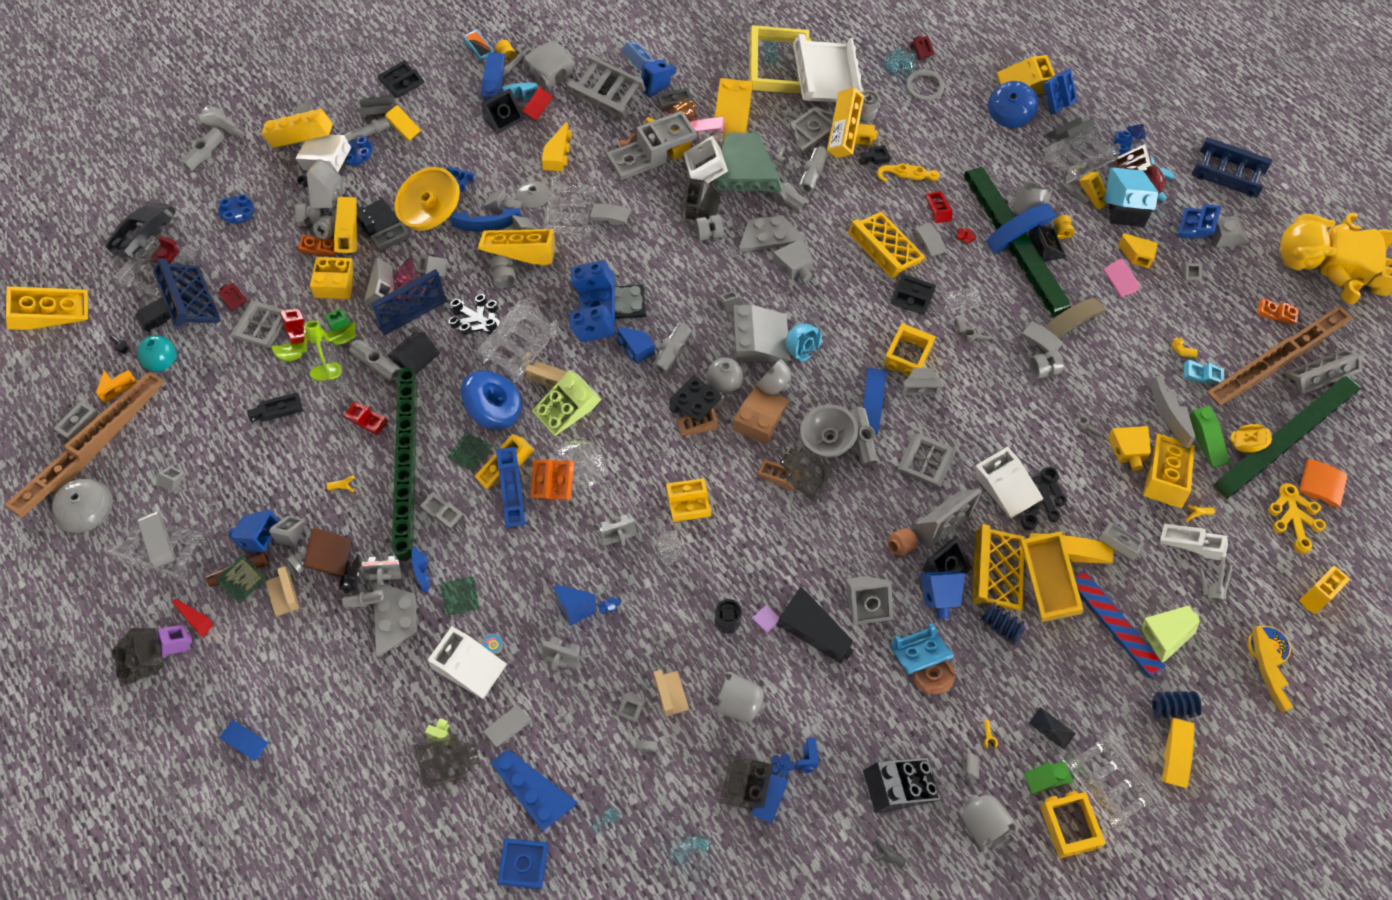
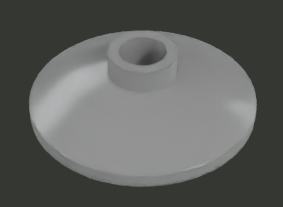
M540 181L526 182L518 188L516 193L517 200L528 208L543 206L548 202L551 195L549 187Z

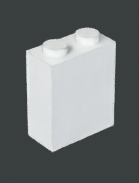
M328 135L304 142L295 159L301 168L307 171L317 160L322 159L338 173L351 146L344 135Z

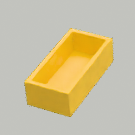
M1062 531L1021 540V548L1041 623L1082 614L1083 606Z

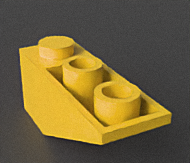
M568 122L544 146L542 155L543 170L563 172L564 166H567L568 156L566 153H569L570 150L568 140H571L572 130H569Z
M338 197L334 231L335 252L354 253L357 251L356 197Z

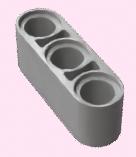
M159 511L138 518L137 521L154 568L156 569L176 561L171 541Z

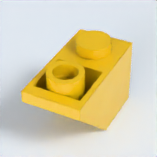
M1123 233L1118 243L1119 248L1132 264L1150 268L1155 259L1158 243Z

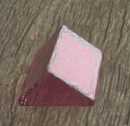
M409 257L393 273V291L417 279L412 257Z

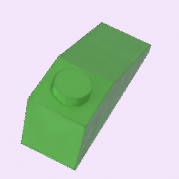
M1211 406L1193 410L1189 416L1194 434L1211 467L1214 468L1230 463L1220 423Z

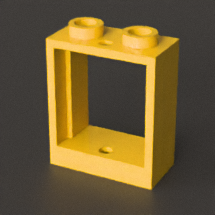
M902 323L885 356L883 365L889 370H897L906 377H909L914 368H923L936 336ZM900 339L925 349L918 364L893 355Z
M1072 791L1065 794L1063 798L1058 799L1057 796H1052L1045 799L1044 804L1040 808L1059 859L1096 850L1106 844L1086 792L1078 793V791ZM1079 802L1093 838L1066 844L1053 808Z

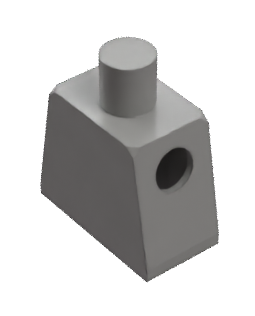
M803 239L773 252L772 262L790 279L800 276L806 282L812 278L813 275L810 270H812L813 258Z

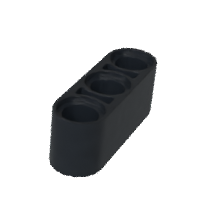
M181 296V299L183 301H185L188 304L190 303L188 299ZM163 297L141 308L135 315L138 322L147 332H150L155 327L158 328L171 319Z

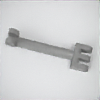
M523 43L516 48V54L518 55L504 66L503 76L529 54L530 49H525L526 46Z

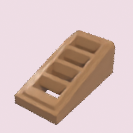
M714 407L702 419L703 424L695 420V427L692 425V421L695 419L689 415L677 419L681 437L718 429V419ZM685 422L688 423L689 429L687 430L684 425Z
M764 459L756 474L758 477L792 492L801 478L798 469ZM772 467L769 473L766 474L767 468ZM775 470H778L776 476H772ZM783 473H785L784 478H783V479L780 478L781 475H782Z

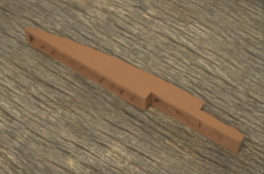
M1340 305L1291 338H1286L1207 391L1206 394L1219 407L1319 345L1326 337L1350 322L1353 317Z
M150 371L66 443L64 445L66 451L4 504L6 509L22 518L49 493L55 495L139 411L162 386L164 380Z

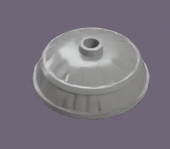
M822 405L814 408L805 416L801 424L800 434L804 445L809 451L821 457L832 458L844 454L854 445L858 436V425L853 414L847 409L838 405ZM828 437L834 438L832 440H827Z
M76 479L68 482L57 491L53 498V520L61 529L67 532L81 533L92 530L99 526L110 514L113 505L112 493L105 484L97 480Z

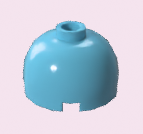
M797 324L787 334L786 348L793 357L800 361H806L811 357V355H808L809 353L819 349L822 334L816 327L810 324Z

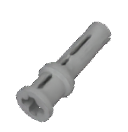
M385 117L377 120L373 119L370 124L343 135L348 142H351L360 136L367 137L374 133L380 134L381 131L390 127L394 128V126Z

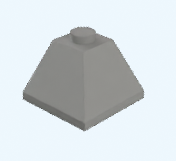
M1239 216L1221 217L1218 219L1215 234L1211 235L1215 247L1249 244Z
M868 576L846 579V592L853 625L894 620L891 581Z

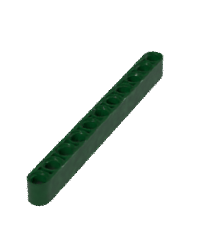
M978 167L964 173L965 181H968V186L976 194L980 205H983L985 208L984 211L992 219V224L996 230L1015 217L983 167ZM1024 233L1009 242V251L1018 260L1016 262L1021 270L1025 271L1026 278L1030 284H1033V289L1038 297L1042 298V303L1047 311L1049 310L1052 314L1050 316L1060 315L1071 308L1068 298L1027 234Z
M408 367L402 368L398 372L392 550L400 561H407L412 557L414 539L418 382L414 370ZM402 530H407L405 533H400ZM401 548H407L405 551L399 552Z
M1348 374L1345 375L1274 433L1271 443L1266 448L1251 452L1224 474L1213 487L1228 500L1231 495L1242 489L1244 484H1248L1257 474L1266 469L1269 464L1277 460L1282 453L1284 454L1294 443L1296 444L1306 433L1308 434L1318 423L1320 424L1330 413L1332 414L1341 404L1348 401L1362 386Z

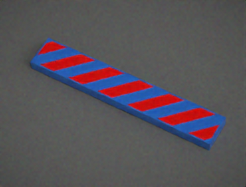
M1084 569L1075 575L1080 597L1144 674L1150 678L1165 668L1166 665L1161 662L1157 654Z

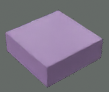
M766 605L752 617V621L767 634L778 624L779 617Z

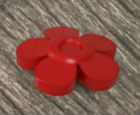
M959 228L957 230V239L963 240L964 243L969 244L976 239L971 229L967 228L964 230Z

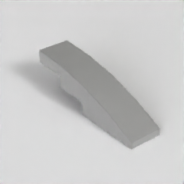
M1156 376L1151 385L1155 403L1173 434L1185 448H1190L1196 437L1187 406H1179L1175 391H1167L1163 376Z

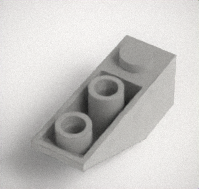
M377 257L375 258L364 302L369 305L394 290L392 265ZM383 304V305H381V306H379V307H377V308L381 309V308L384 307L385 304Z

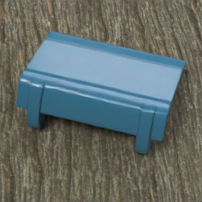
M933 623L928 624L927 629L903 638H900L899 635L895 636L894 641L891 642L894 655L908 675L954 658L953 652L947 648L937 634V628Z

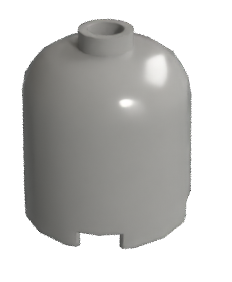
M1023 181V184L1018 182L1013 207L1014 214L1018 216L1033 207L1045 203L1049 204L1053 188L1049 185H1046V188L1040 187L1038 182Z
M728 671L726 677L730 679H726L722 684L715 701L719 705H714L712 710L741 722H751L757 714L762 715L766 703L763 702V690L756 683Z
M974 795L967 800L968 805L963 811L962 820L984 853L988 851L987 847L990 846L993 850L1009 840L1010 836L1008 834L1012 830L1014 832L1019 830L1018 824L994 796L982 795L978 797V795Z

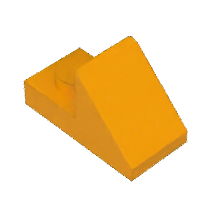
M104 370L96 393L103 403H106L130 389L137 381L129 370L119 374L112 380Z

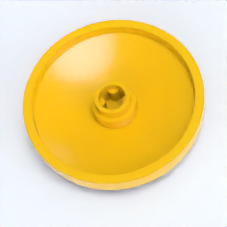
M428 167L415 172L406 179L397 192L394 203L397 218L407 228L416 231L429 230L440 225L452 214L457 206L460 195L459 184L455 177L444 168Z

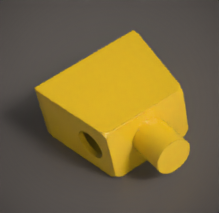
M1148 426L1113 428L1108 435V440L1119 463L1130 462L1132 471L1142 470V461H1146L1151 452Z

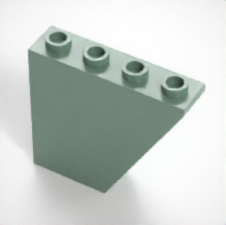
M727 133L721 151L728 172L713 180L716 189L722 191H782L779 176L760 134Z

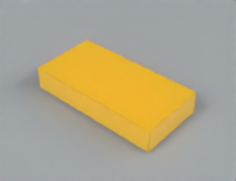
M398 105L384 116L408 142L421 131Z

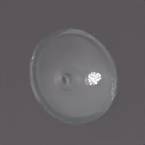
M585 439L564 441L555 447L549 457L553 461L570 460L574 462L572 490H583L595 485L603 476L606 467L605 456L602 450L593 442Z

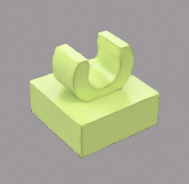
M440 718L436 727L428 725L425 731L427 738L447 746L451 739L447 732L450 726L447 724L448 721Z

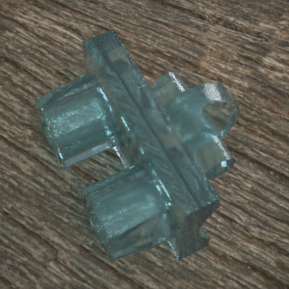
M897 46L895 52H890V56H887L884 66L888 67L890 74L898 73L899 65H903L904 72L913 71L916 54H907L906 50L902 51L901 47Z

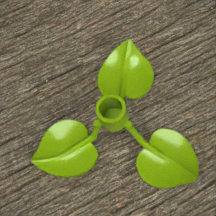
M309 321L304 325L306 330L304 333V343H286L271 346L274 355L279 360L294 361L301 358L302 353L307 351L308 340L311 343H316L322 365L316 366L310 371L311 379L315 381L335 379L342 373L341 365L337 362L325 363L319 342L322 341V337L327 342L332 341L334 344L350 342L356 336V324L353 322L345 325L342 329L331 330L325 334L318 321Z

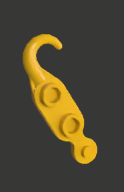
M904 163L883 165L877 170L878 178L885 182L887 178L882 176V172L885 171L901 178L913 180L927 178L930 181H938L940 177L939 172L936 170L926 171L921 166Z

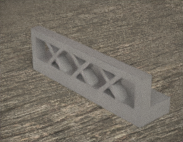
M1344 349L1285 372V376L1296 381L1297 392L1303 395L1336 382L1347 374L1351 376L1363 371L1362 355Z

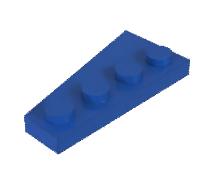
M506 750L491 762L493 768L542 832L578 804L577 801L510 750Z

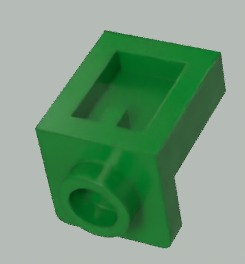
M342 308L324 315L330 329L333 331L342 329L345 325L350 324Z

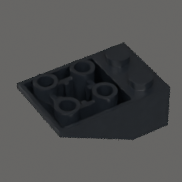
M928 758L881 761L863 770L875 813L890 812L941 800Z

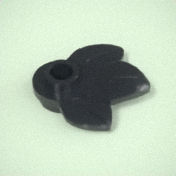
M356 554V558L352 563L350 561L346 563L345 572L339 582V589L343 590L344 593H350L355 588L362 565V559L359 554Z

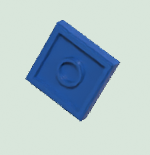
M504 838L497 885L542 890L549 843Z

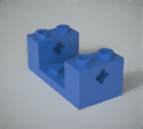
M605 260L571 267L570 282L579 294V310L570 312V329L580 342L615 336V275Z

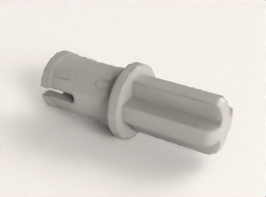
M382 590L369 593L363 591L354 596L344 597L342 601L343 607L346 610L356 607L365 608L368 604L383 601L384 594Z

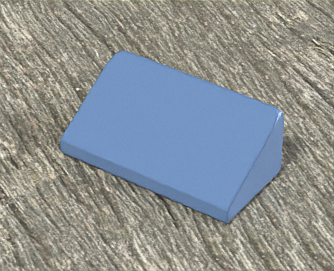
M627 42L622 50L640 71L643 64L655 61L639 43Z

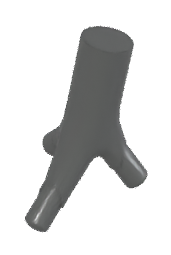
M877 839L876 843L882 850V855L874 857V861L888 860L904 867L906 859L889 850L880 839Z

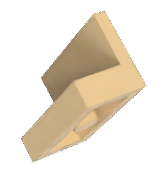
M536 361L534 365L528 364L525 370L528 380L553 388L567 373V371Z
M285 566L277 569L278 577L265 581L275 617L300 609L290 573Z
M662 669L654 671V681L665 717L688 711L689 707L678 671L663 674Z

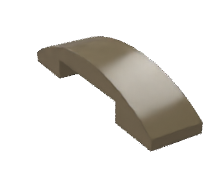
M1096 298L1087 299L1055 317L1044 328L1060 339L1071 329L1090 318L1098 317L1106 312L1107 309Z

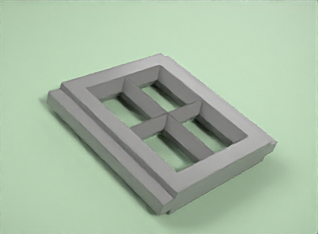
M250 301L230 334L231 337L271 349V346L274 345L284 328L280 311H284V309L257 301ZM257 309L266 312L260 322L251 320ZM270 313L278 315L273 326L264 324ZM249 323L258 325L252 336L243 334ZM261 327L270 329L264 340L256 338Z
M914 433L897 471L940 488L957 450L919 433ZM921 443L931 447L926 458L916 454ZM934 449L944 452L940 463L930 460ZM914 457L924 461L920 472L910 469ZM928 463L937 466L933 478L923 474Z

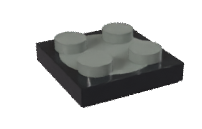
M644 285L615 286V319L646 317Z

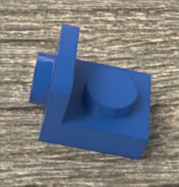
M815 737L807 738L806 745L802 746L803 758L808 760L796 761V770H801L802 773H810L815 768H818L819 760Z

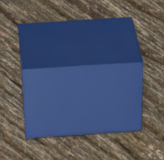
M555 584L556 602L570 626L596 613L595 594Z

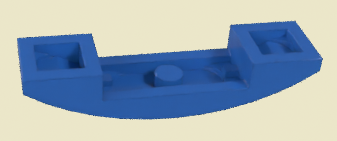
M1048 203L1041 204L1019 214L1002 225L986 242L993 253L997 254L1009 247V242L1039 224L1042 227L1057 218Z
M520 208L502 209L503 215L468 217L467 212L452 213L450 220L453 227L466 231L501 230L513 224L512 215L521 217Z
M867 367L863 408L866 410L869 426L874 429L875 434H878L886 370Z
M516 447L496 449L505 526L525 525Z

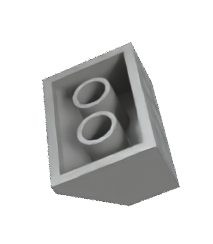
M319 159L306 173L311 208H333L338 201V197H341L343 192H345V183L342 182L341 176L322 159Z

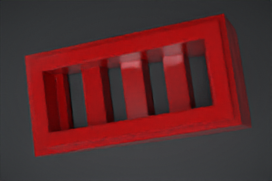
M942 191L925 194L935 223L952 221L953 211Z
M173 600L172 603L195 631L204 637L213 626L209 618L180 600Z

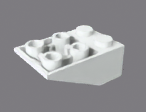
M1009 447L1004 448L976 465V479L1010 519L1043 500L1042 495L1023 464Z
M451 626L427 660L432 670L481 699L485 698L507 665L473 638Z

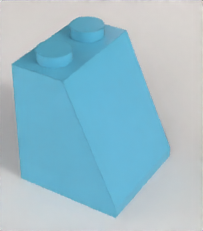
M1110 167L1104 202L1122 207L1155 210L1158 191L1144 171Z

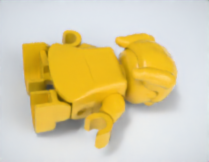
M1356 213L1348 214L1342 223L1334 226L1336 224L1334 220H1328L1313 214L1299 215L1295 222L1284 231L1280 241V255L1287 268L1298 271L1302 269L1313 270L1320 265L1321 275L1328 277L1340 289L1344 288L1341 291V298L1348 304H1354L1360 299L1361 295L1358 291L1363 285L1370 287V291L1375 295L1387 297L1392 293V276H1390L1392 268L1389 267L1392 259L1386 258V250L1392 244V230L1382 229L1378 231L1370 229L1360 231L1362 227L1353 225V222L1358 217Z

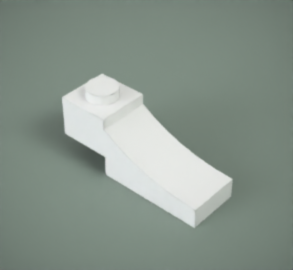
M1164 524L1160 539L1162 544L1198 553L1204 558L1221 560L1222 557H1225L1228 547V539L1225 535L1206 533V529L1171 524Z

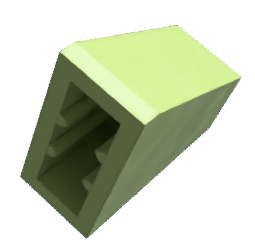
M1185 606L1146 617L1141 629L1161 662H1164L1196 633L1200 620L1190 606Z

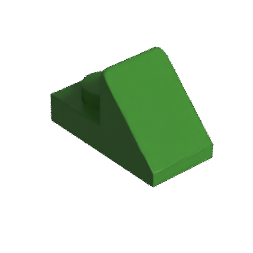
M1065 761L1052 765L1048 762L1024 773L1032 794L1073 782Z

